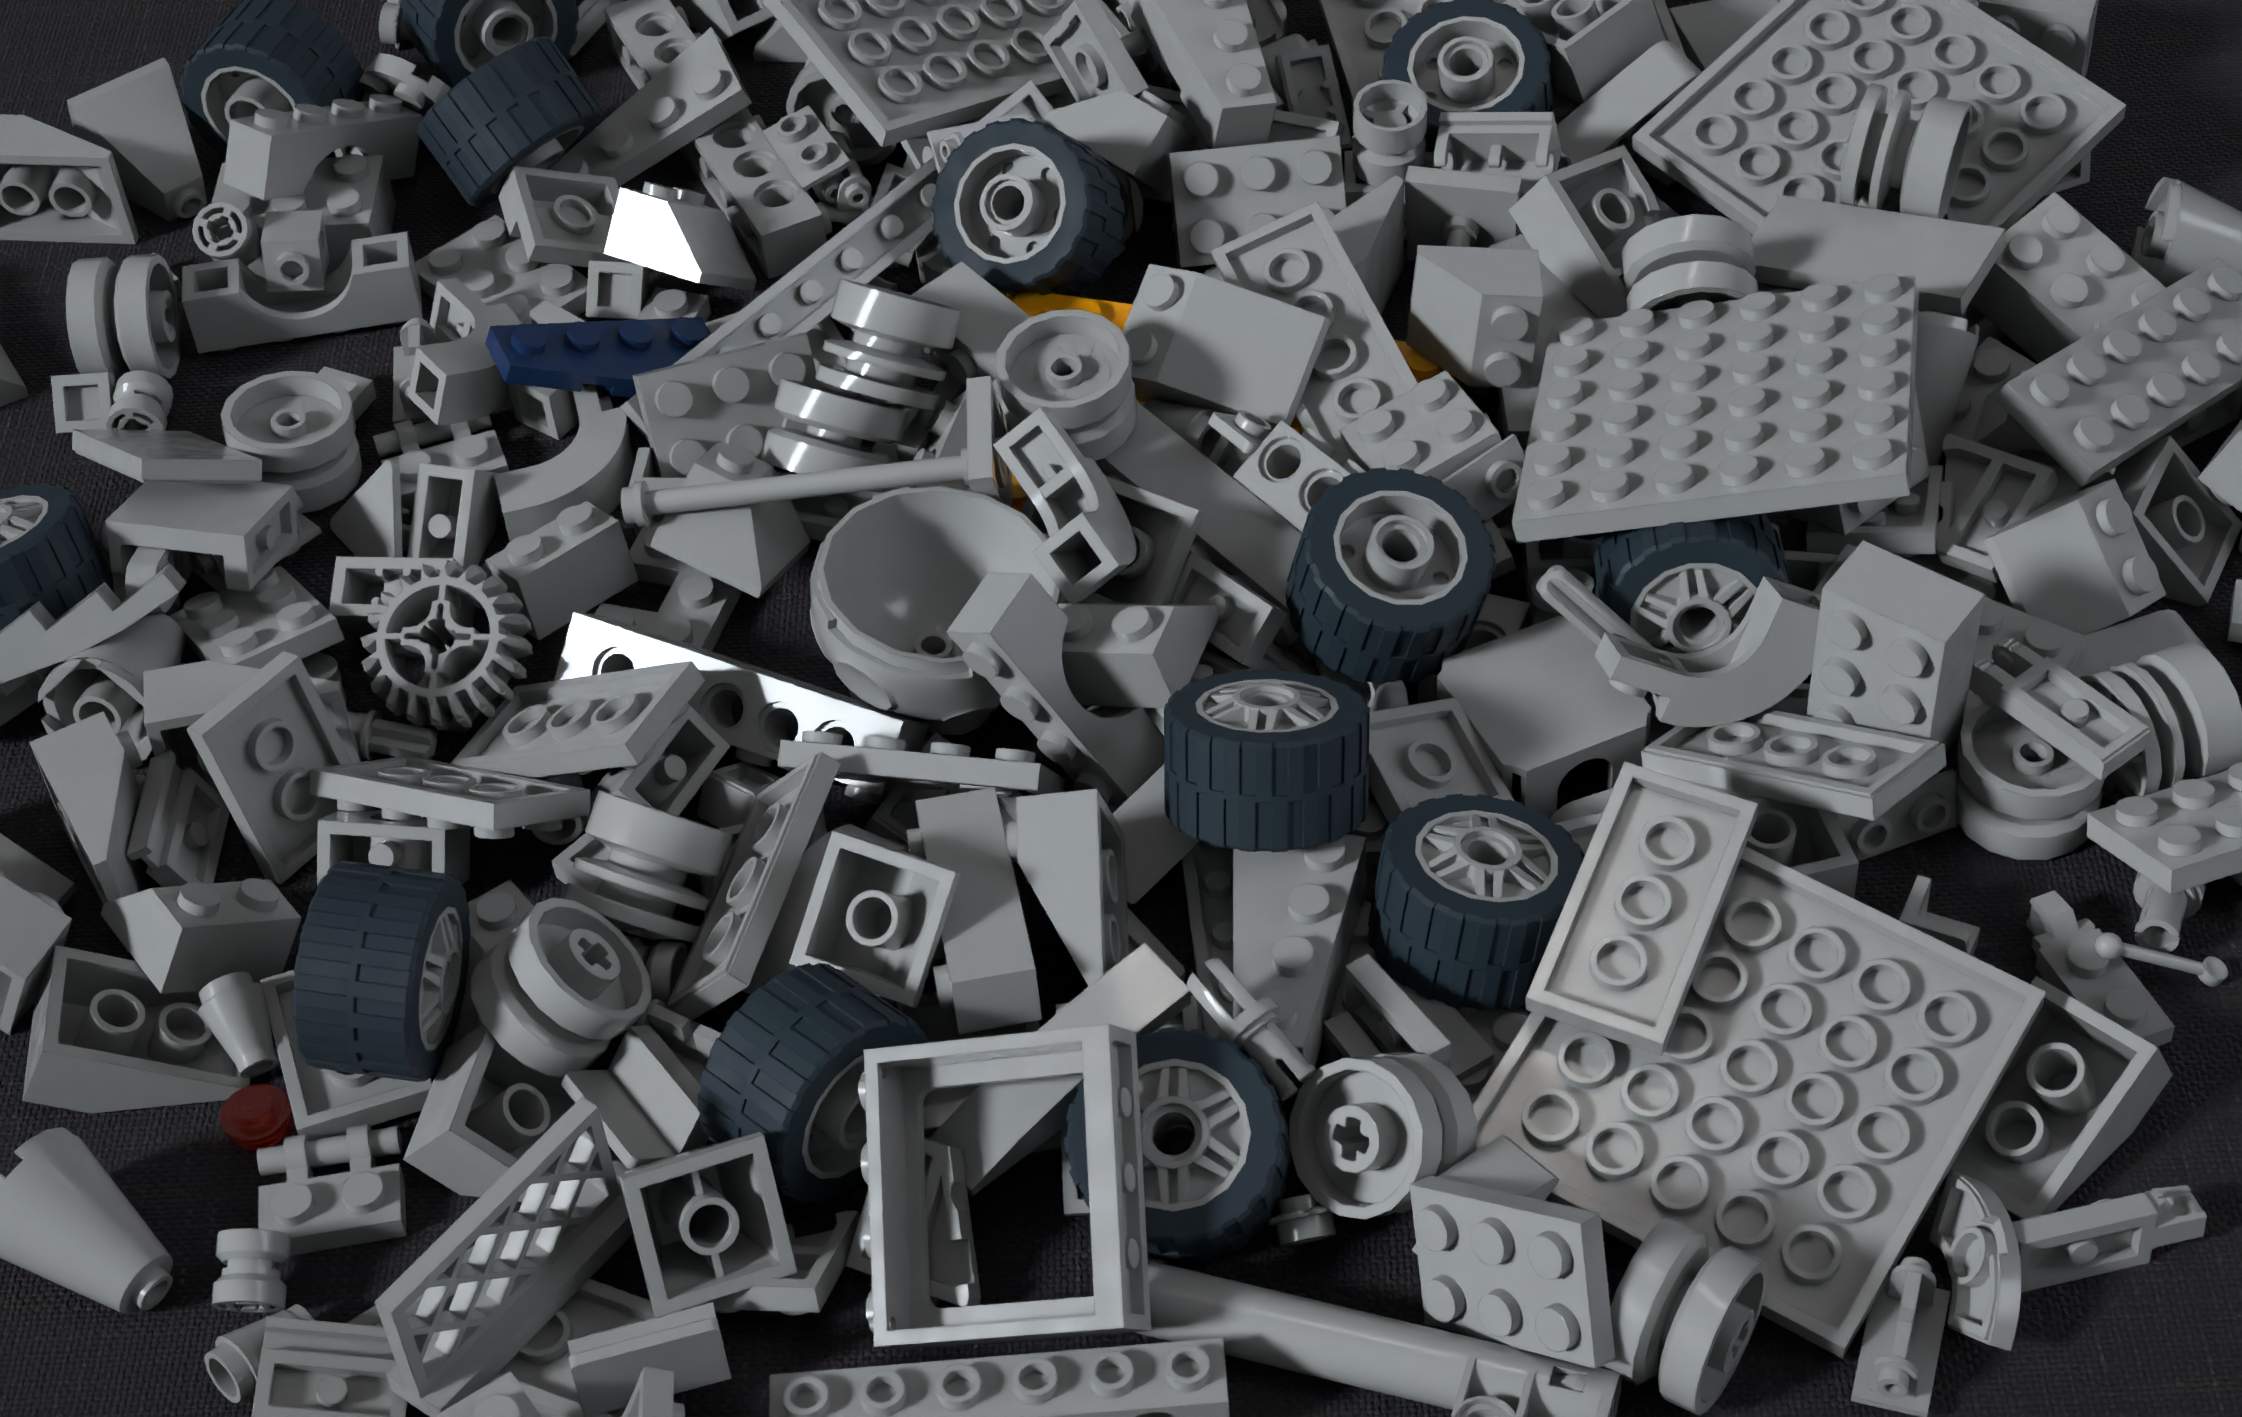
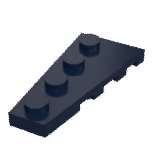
M701 317L490 326L485 344L505 383L580 392L583 383L598 385L600 388L609 391L611 396L631 398L636 393L632 375L673 365L707 338L710 332Z

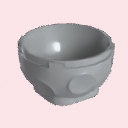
M907 486L875 494L872 496V500L853 507L827 533L825 540L820 544L810 576V618L816 641L824 656L833 664L837 676L847 686L851 698L869 703L879 709L889 710L906 717L929 723L928 731L937 732L940 735H963L980 728L989 718L991 712L1001 705V695L985 677L974 672L964 662L962 657L964 652L946 631L988 572L1032 573L1057 605L1067 603L1066 598L1032 552L1049 538V534H1043L1025 514L985 494L942 486L913 489Z

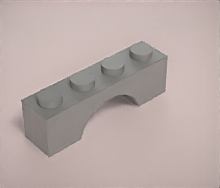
M372 94L369 96V101L363 102L349 99H334L332 106L325 107L312 104H296L294 111L288 112L258 109L255 111V116L230 120L223 184L262 200L301 195L304 193L306 185L318 164L333 151H335L336 157H343L349 154H359L362 156L384 155L390 180L413 177L419 144L417 128L422 119V114L402 107L401 99L385 94Z
M407 231L351 240L347 256L342 264L334 272L326 276L324 290L267 292L266 279L251 271L240 258L182 266V303L198 354L218 350L229 351L238 347L275 341L286 342L294 338L326 333H343L352 329L383 324H400L411 318H423L420 280Z
M988 572L946 632L964 652L962 655L964 662L974 672L985 677L1001 695L1000 703L1003 708L1015 718L1023 721L1036 736L1039 750L1046 757L1058 763L1074 781L1073 788L1075 791L1098 789L1107 805L1121 806L1164 765L1163 734L1141 707L1091 706L1088 709H1084L1074 698L1068 687L1062 664L1063 638L1069 618L1032 573Z

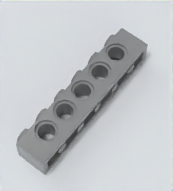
M573 612L554 681L626 670L630 661H632L634 669L692 660L705 681L688 703L728 744L737 747L734 757L739 760L764 767H771L773 759L778 761L780 740H789L786 734V725L792 714L796 716L798 721V733L793 741H802V733L805 730L842 735V740L850 732L856 747H866L867 737L877 736L906 741L905 751L921 752L929 726L927 722L906 717L889 710L879 709L869 703L606 616ZM739 696L743 703V713L741 719L736 724L732 716V705ZM888 777L884 778V783L834 779L847 784L846 796L875 805H881L884 796H887L897 784L895 783L896 778Z
M1223 1338L770 1375L769 1417H1230Z

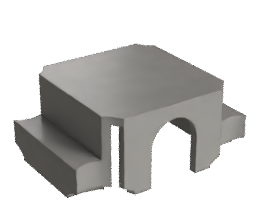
M1561 615L1444 658L1442 670L1437 676V700L1457 698L1511 796L1513 773L1521 776L1520 803L1534 811L1538 810L1550 818L1557 811L1558 787L1565 775L1575 766L1589 759H1606L1608 762L1606 790L1611 789L1615 785L1624 761L1642 767L1641 751L1674 728V725L1660 722L1644 698L1628 695L1610 685L1608 682L1609 676L1594 656L1598 646Z

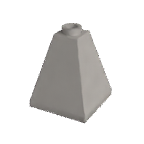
M164 57L67 100L74 136L112 151L127 199L168 221L177 217H192L198 214L207 204L203 175L170 65Z
M761 1132L693 1149L638 1166L619 1175L653 1313L657 1318L751 1288V1285L798 1273L765 1137Z

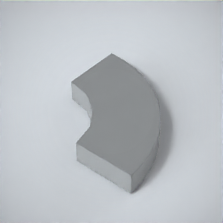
M1950 1171L1929 1236V1241L1943 1252L1952 1279V1298L1947 1321L1948 1328L1988 1345L2011 1351L2021 1300V1261L2013 1223L2003 1203L1992 1189L1973 1177Z

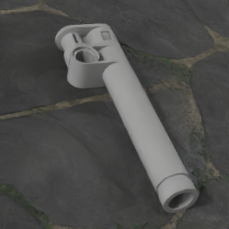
M1151 1261L1148 1264L1151 1331L1135 1333L1171 1342L1223 1338L1225 1355L1452 1410L1451 1417H1616L1622 1387V1375L1619 1372L1599 1367L1594 1369L1494 1342Z

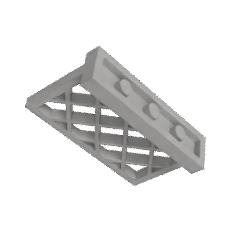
M581 1097L375 1301L396 1365L386 1374L391 1391L429 1417H434L486 1386L633 1234L625 1198L619 1190L597 1105ZM576 1141L569 1161L563 1163L570 1145ZM555 1182H560L550 1208L545 1209ZM527 1189L519 1211L513 1213L519 1196ZM510 1232L500 1259L494 1260L504 1233ZM476 1240L468 1262L461 1264L467 1248ZM459 1284L449 1310L442 1311L452 1285ZM424 1292L416 1314L414 1316H407L405 1310Z

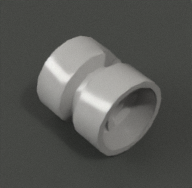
M1390 79L1367 84L1357 93L1353 101L1354 135L1352 137V165L1359 179L1367 184L1378 187L1395 175L1405 181L1408 166L1425 167L1426 143L1424 136L1427 130V100L1420 89L1408 82Z

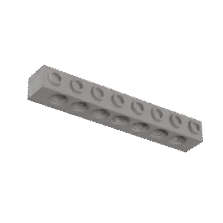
M628 0L604 8L612 52L638 90L701 36L699 32L693 34L681 6L674 7L670 0ZM747 106L681 147L680 151L721 211H724L728 221L768 279L788 273L827 242L826 235L832 233V224L822 202L815 203L810 196V191L804 192L763 136L762 131L766 129L762 118L759 115L752 116Z

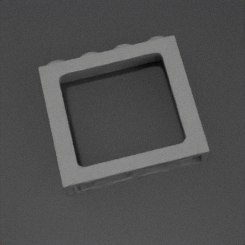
M1100 1024L864 1050V1070L858 1082V1093L861 1105L866 1111L867 1143L862 1148L860 1163L862 1175L868 1184L869 1216L865 1220L863 1227V1242L866 1253L871 1258L872 1290L867 1296L865 1311L869 1328L873 1332L874 1347L916 1349L1151 1331L1136 1032L1112 1024ZM1083 1074L1094 1296L950 1308L934 1306L930 1297L923 1121V1101L926 1094L935 1089Z

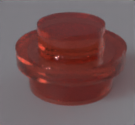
M254 1084L236 1091L225 1101L220 1112V1123L226 1136L248 1150L267 1148L278 1143L286 1134L291 1118V1107L285 1093L279 1088L268 1084Z

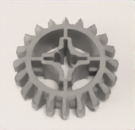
M447 560L441 574L432 565L423 564L421 580L416 583L408 575H400V586L403 590L396 597L389 592H380L381 600L387 606L384 613H367L368 622L377 629V632L360 637L362 646L369 653H372L362 661L364 671L371 677H375L370 683L373 692L381 699L387 698L386 707L395 715L403 716L407 713V719L418 727H423L430 720L436 729L447 731L454 717L462 727L472 728L473 711L479 709L487 717H495V707L491 701L498 694L503 699L514 700V692L507 685L509 679L527 678V670L516 660L534 654L532 645L525 638H522L532 629L530 621L523 614H519L523 609L521 600L514 593H507V585L501 578L493 575L487 578L486 572L481 567L473 564L463 571L457 562ZM465 605H472L485 610L489 621L490 634H480L474 627H469V619L464 615ZM451 638H456L457 640L450 647L447 641ZM444 644L447 651L439 654L438 652H440V649ZM405 658H415L421 664H425L424 672L430 676L429 688L416 686L411 683L406 670ZM476 667L468 676H466V674L472 668Z

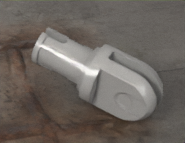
M2137 872L2133 893L2142 911L2134 932H2137L2134 937L2136 943L2140 947L2164 953L2173 951L2179 944V934L2183 919L2193 916L2200 909L2207 883L2170 894Z
M1213 958L1205 961V965L1244 1009L1233 1019L1194 972L1191 973L1187 981V988L1222 1028L1223 1031L1219 1034L1218 1039L1223 1040L1225 1038L1239 1046L1240 1051L1249 1059L1253 1058L1263 1069L1267 1082L1273 1085L1281 1101L1289 1099L1299 1089L1282 1071L1281 1066L1286 1064L1303 1084L1317 1069L1313 1064H1309L1276 1025L1279 1021L1277 1014L1280 1011V1006L1271 996H1266L1256 1001L1220 959Z

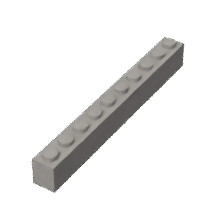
M961 261L912 294V296L934 301L962 311L953 348L943 350L924 348V353L935 354L948 365L953 376L964 385H966V378L991 376L1000 412L1003 416L1002 397L998 390L995 372L997 349L1008 332L1031 316ZM1137 402L1136 426L1125 444L1106 458L1095 461L1105 476L1204 512L1188 556L1191 552L1208 560L1288 613L1273 641L1282 648L1290 647L1308 663L1315 658V654H1312L1304 646L1303 639L1298 632H1295L1290 621L1291 614L1289 608L1286 607L1285 597L1289 584L1287 578L1302 533Z

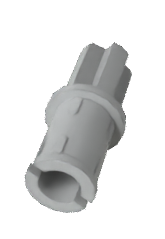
M371 710L368 714L347 711L358 751L363 759L371 760L376 753L394 757L411 756L427 760L433 759L437 745V732L433 729L383 720V715L379 710Z

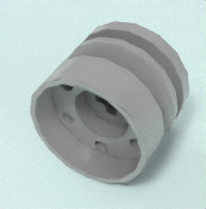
M1871 83L1866 89L1859 108L1853 114L1846 132L1840 159V203L1857 206L1863 196L1867 183H1871L1868 208L1881 210L1889 197L1891 189L1894 188L1901 190L1900 213L1944 219L1964 155L1971 121V105L1932 96L1925 106L1920 120L1910 119L1911 94L1909 91L1900 89L1894 98L1889 114H1886L1888 89L1884 85Z
M840 279L831 317L839 323L855 329L852 341L825 340L823 350L848 358L846 367L819 363L815 378L834 386L845 393L847 397L866 403L901 410L914 408L937 410L940 395L915 386L917 377L944 381L946 375L943 369L922 359L924 348L952 349L962 311L901 292L852 280Z
M2195 642L2177 643L2142 655L2135 664L2133 662L2119 663L2110 666L2107 671H2095L2081 676L2080 679L2144 723L2148 726V730L2151 731L2147 748L2106 777L2102 793L2113 802L2117 803L2126 797H2141L2173 787L2176 782L2181 780L2199 779L2229 770L2232 765L2242 762V707L2237 691L2224 667L2209 650Z
M599 790L585 832L592 838L611 847L610 854L607 860L576 857L573 865L574 868L599 877L601 880L597 890L567 883L562 899L574 900L599 912L621 931L654 941L683 940L694 943L700 926L674 916L677 905L682 904L707 911L711 901L684 886L688 873L720 876L733 834Z

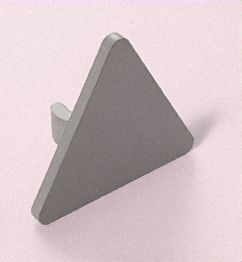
M386 460L331 518V530L356 557H403L402 551H408L411 525L406 524L410 512L405 508H401L400 465L398 461Z

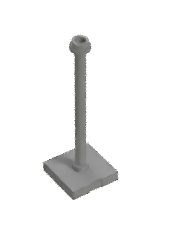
M1074 0L1062 14L1060 21L1053 25L1041 39L1043 46L1076 102L1120 89L1139 99L1143 90L1149 88L1131 57L1154 46L1146 32L1141 34L1138 29L1119 38L1098 0Z
M1408 166L1404 181L1408 261H1416L1418 245L1489 248L1492 244L1522 234L1508 211L1522 198V177Z
M991 376L966 378L967 448L961 449V455L649 491L648 485L644 480L635 481L631 487H623L621 490L623 518L626 524L637 523L639 527H649L652 523V515L964 480L965 485L970 486L971 492L985 494L1013 508L1012 472L992 446L1006 435L1007 431Z

